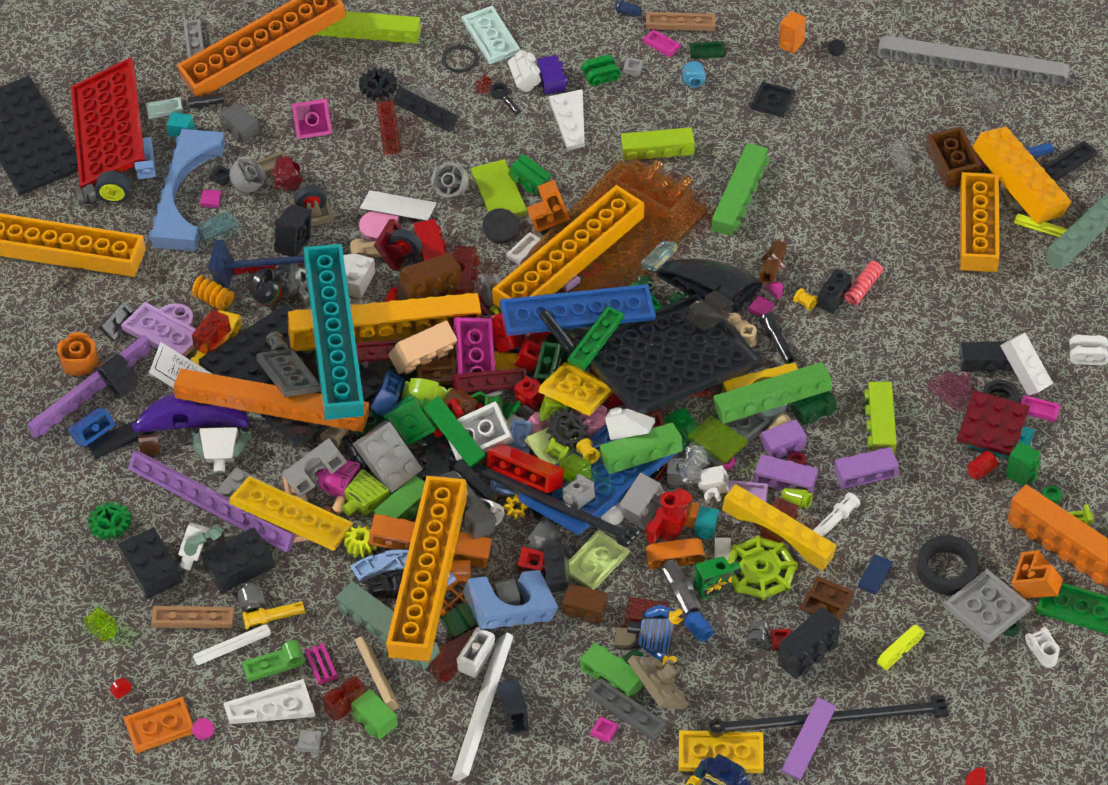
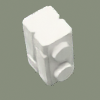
M520 50L515 54V57L513 56L508 61L516 86L528 92L541 82L540 69L535 65L534 61L536 58L532 53Z
M476 627L457 657L458 670L476 678L495 648V635Z

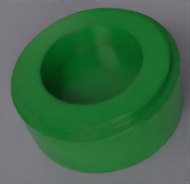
M1047 486L1042 491V495L1055 504H1058L1062 499V491L1056 486Z

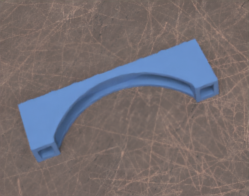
M181 129L180 136L176 138L177 147L173 149V161L169 163V175L165 177V188L161 190V202L157 204V216L153 218V230L149 232V240L152 241L153 248L196 251L200 238L198 226L191 225L181 216L175 206V195L182 180L194 168L214 157H222L225 139L223 132Z

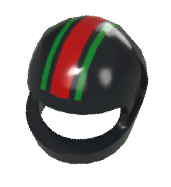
M263 268L252 279L249 291L259 304L272 305L280 299L282 285L278 279H273L271 270ZM266 275L264 282H262L263 276Z

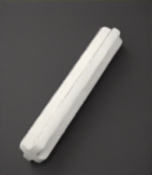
M265 624L193 655L194 661L197 665H200L265 638L271 634L270 629Z

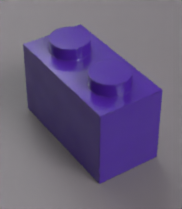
M557 55L538 58L537 67L540 69L539 75L544 94L565 91V84H568L567 75L563 74L562 61L559 62Z

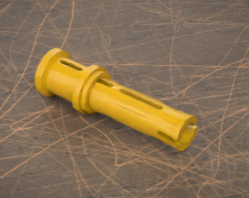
M300 601L265 610L264 608H259L255 612H242L245 629L248 630L252 626L265 625L273 620L305 614L303 602Z

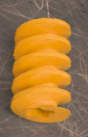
M200 275L194 282L192 288L193 296L203 302L205 301L206 304L211 305L217 310L224 311L234 300L233 291L223 288L220 284L217 285V282H212L211 279L206 278L204 275Z

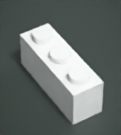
M1026 333L1018 335L1000 345L1028 395L1038 393L1053 384Z

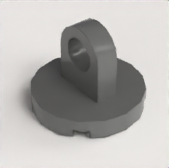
M297 264L276 265L275 269L277 271L273 279L280 281L282 297L295 296L301 284L307 281L305 270L298 268Z

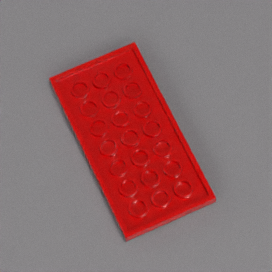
M128 58L71 86L80 187L84 188L88 184L95 186L97 177L103 172L116 171L122 173L134 167L135 162L145 161L134 61Z

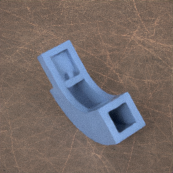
M151 137L143 138L145 161L135 162L138 180L156 177L155 156Z

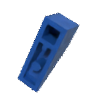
M390 370L386 371L370 406L376 414L382 416L394 407L399 398L404 378Z

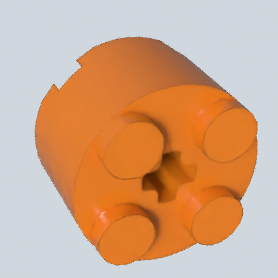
M82 332L71 333L67 335L66 339H61L57 346V352L64 372L73 376L91 374L99 361L94 340L88 334Z

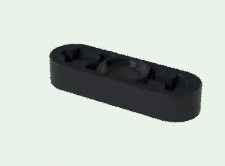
M459 459L455 463L453 469L463 479H466V482L483 499L495 503L500 499L465 462Z

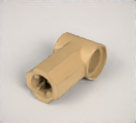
M354 239L350 243L351 254H359L370 258L382 257L373 246L376 241L366 242L363 239Z

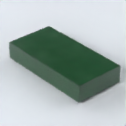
M724 41L689 43L690 59L725 57Z

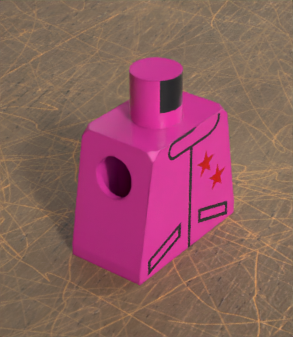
M346 460L347 463L332 474L328 469L316 471L314 476L318 477L319 488L335 497L342 496L345 498V489L361 471L360 463Z

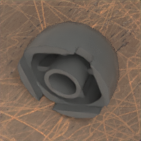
M544 516L542 520L545 522L540 521L527 539L530 543L528 545L524 543L522 547L544 552L543 547L558 545L559 542L556 541L559 536L558 527L551 519Z

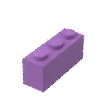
M890 447L835 460L834 472L841 489L896 477L898 476L899 465Z
M761 454L755 470L754 482L768 483V487L782 491L784 488L808 490L809 493H813L818 478V469L809 465L805 466L793 461Z

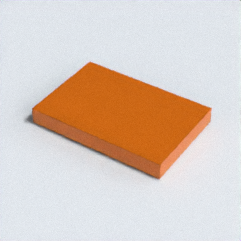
M183 697L123 717L136 754L193 734V723Z

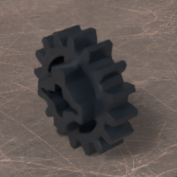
M374 67L373 71L367 69V74L362 73V77L359 78V89L362 95L366 94V98L372 96L373 100L376 97L382 100L383 96L388 98L389 93L394 94V89H397V79L394 77V72L390 73L389 69L384 71L383 67L379 70Z
M566 408L561 412L557 410L549 417V421L546 423V426L549 427L546 433L551 434L549 441L553 437L562 446L570 447L568 451H571L573 447L577 449V443L588 436L586 432L588 425L583 424L586 419L579 418L580 412L575 415L574 409H571L569 412H567Z

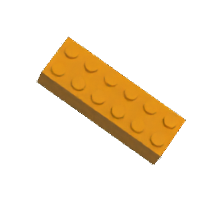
M1002 127L980 133L972 147L975 153L993 174H999V181L1036 224L1062 217L1072 201L1007 127Z
M962 172L960 183V270L997 272L999 264V174Z

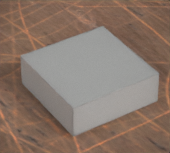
M627 57L623 73L640 76L644 60Z

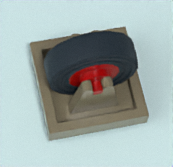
M318 185L302 187L296 192L294 198L289 199L290 205L294 204L312 210L311 227L334 221L325 191Z

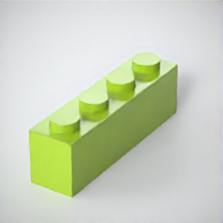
M692 127L622 133L621 149L623 161L693 155L695 142Z
M869 382L868 390H864V401H868V405H865V416L869 417V420L866 421V431L870 432V436L867 438L868 448L876 451L881 448L891 447L895 455L897 443L892 382Z

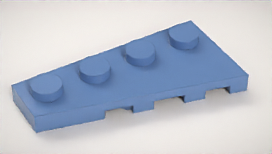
M513 419L510 431L514 442L508 444V446L531 454V448L527 445L525 439L533 434V424L529 421ZM493 480L491 481L490 488L496 494L512 497L518 494L519 498L521 493Z

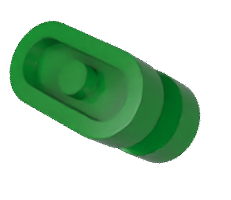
M612 55L586 60L581 65V70L590 86H599L609 81L614 82L621 75V71Z

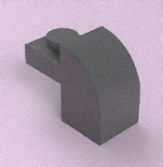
M514 578L493 582L495 595L501 601L509 605L521 606Z

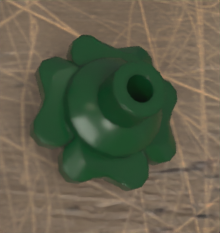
M648 275L638 276V281H635V283L648 284L649 291L652 294L651 291L654 290L653 279L649 278Z
M680 292L672 294L669 298V304L685 299L688 294H681Z

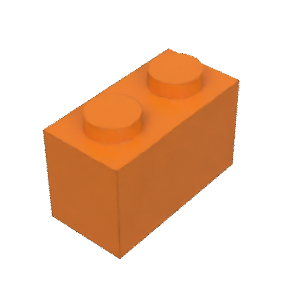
M790 11L780 23L779 47L784 51L794 54L805 41L806 17Z

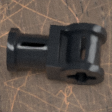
M397 571L387 576H382L383 581L367 582L368 593L373 597L386 595V599L397 598L403 572Z

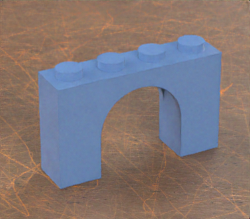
M540 570L521 573L516 584L524 601V605L513 606L501 601L495 595L487 577L468 579L462 592L480 630L552 620L558 606Z

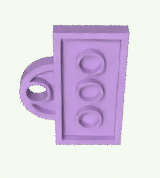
M144 302L121 324L123 331L138 339L143 335L148 337L151 346L158 349L160 342L184 357L204 339V333L192 327L194 323L193 313L190 308L183 304H168L158 309ZM180 312L185 313L184 315H181V316L176 315L177 313H180Z

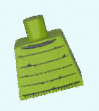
M362 469L344 491L347 503L342 506V510L348 516L356 510L366 516L390 497L389 489Z

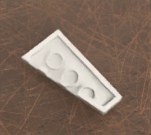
M583 89L549 96V103L567 151L585 147Z

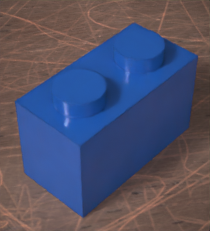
M97 408L67 430L78 446H87L116 424L107 409Z

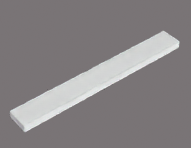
M505 633L496 641L452 779L456 781L464 779L470 773L513 639V635Z

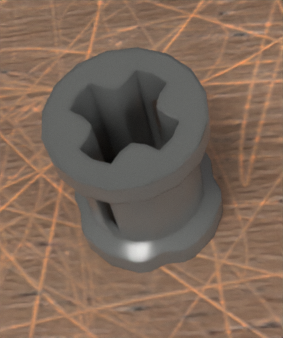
M278 331L271 332L266 337L267 344L272 348L271 351L288 349V345L282 340V334Z

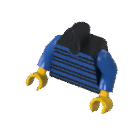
M661 604L647 609V611H642L640 622L628 621L627 633L639 634L638 645L642 646L653 657L659 659L663 665L667 660L677 662L675 656L668 657V654L671 651L674 624H678L683 620L678 617L682 614V610H673Z

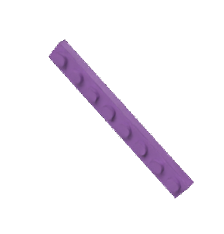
M143 335L119 354L127 361L126 365L128 368L134 366L136 361L141 357L147 356L152 350L149 338ZM97 371L28 423L30 433L34 438L45 434L55 423L61 422L68 413L74 412L81 403L88 401L98 390L106 387L105 382Z

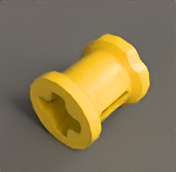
M800 288L796 292L793 302L800 303L806 307V310L811 311L816 306L818 297L812 296L805 292V289Z
M585 438L577 443V452L583 455L585 463L593 464L599 459L600 452L593 447L590 439Z

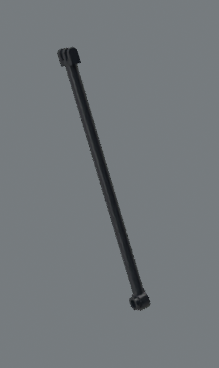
M453 450L447 453V462L451 467L457 462ZM479 463L471 467L479 475L615 536L619 545L628 547L631 544L630 542H633L635 537L640 535L637 529L629 525L622 529Z
M937 695L931 696L930 702L834 711L829 722L933 712L934 718L949 716L945 696ZM809 714L729 722L715 718L709 722L708 729L711 736L720 737L724 733L804 725Z

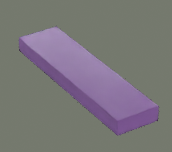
M817 697L781 772L799 781L801 780L837 706Z

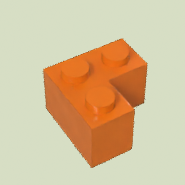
M555 180L537 186L543 201L527 207L536 233L570 220Z
M1036 550L1021 553L1011 584L1024 599L1058 596L1063 579L1052 564L1048 563L1042 553Z

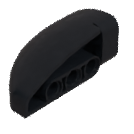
M695 258L671 260L665 262L656 271V276L675 288L678 287L681 292L687 293L689 297L698 293L712 308L716 306V309L726 316L734 312L738 313L745 306L744 303H748L756 295L755 293L761 290L763 285L759 279L746 271L715 260Z

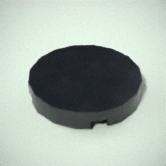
M504 208L491 210L484 217L482 223L483 233L492 242L498 244L507 243L509 240L514 239L518 233V219L510 210Z

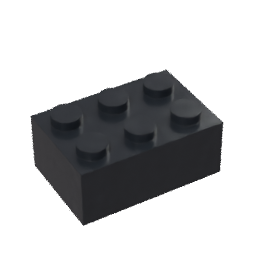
M154 527L118 544L121 558L146 600L183 582L179 567Z
M255 527L201 552L203 566L221 594L275 568L273 556Z
M819 608L779 643L778 665L794 679H797L800 675L805 676L814 663H820L829 650L833 651L838 646L840 621L825 608Z

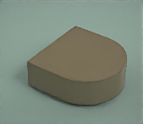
M617 627L614 648H632L636 643V635L627 633V628Z

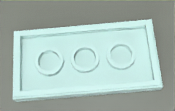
M493 6L461 16V20L489 64L515 56L521 50Z

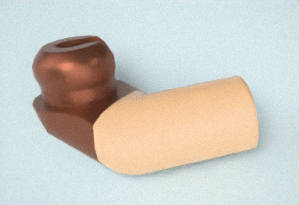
M337 496L333 507L325 506L322 509L338 516L341 514L342 506H344L346 500L342 496Z

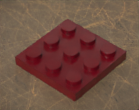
M973 390L957 436V442L1010 456V453L1019 443L1030 406Z

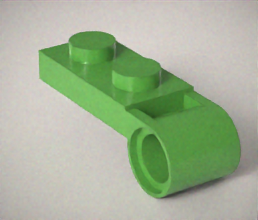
M291 640L283 644L282 650L242 661V667L247 682H252L299 667L305 662V658L299 641Z

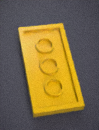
M679 730L678 771L698 772L702 763H705L707 767L704 772H721L720 766L722 770H727V773H738L735 769H731L729 766L715 760L717 757H721L724 761H728L730 764L742 769L745 773H763V732H728L720 737H713L709 734V731Z

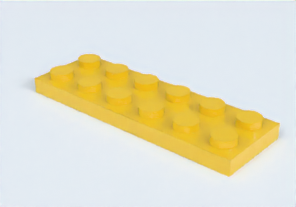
M248 476L229 500V504L333 551L343 541L346 532H350L351 527H353V522L250 476Z

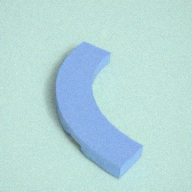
M390 550L375 556L371 555L350 567L359 581L363 583L382 573L404 571L409 550ZM451 572L447 586L457 580Z

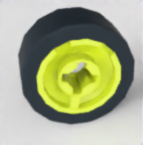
M106 171L97 177L95 193L105 202H124L129 197L131 182L126 175L120 172Z

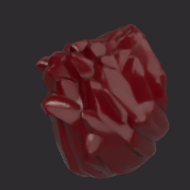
M284 156L276 160L272 170V176H275L274 184L276 185L274 189L296 191L302 183L303 176L299 177L300 166L292 161L293 158Z

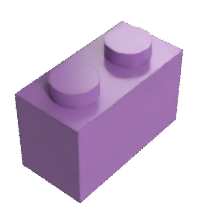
M797 419L761 432V444L768 456L780 459L788 453L799 452L806 447L807 435Z

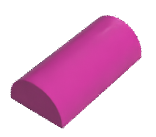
M455 317L457 374L495 371L492 318ZM488 391V392H483V393H484V394H488V393L497 392V391Z

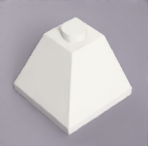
M614 408L605 417L610 440L647 434L655 423L654 418L630 409Z

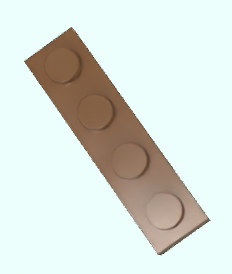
M647 12L646 29L715 31L716 14Z
M153 606L151 625L154 628H233L235 610L234 607Z

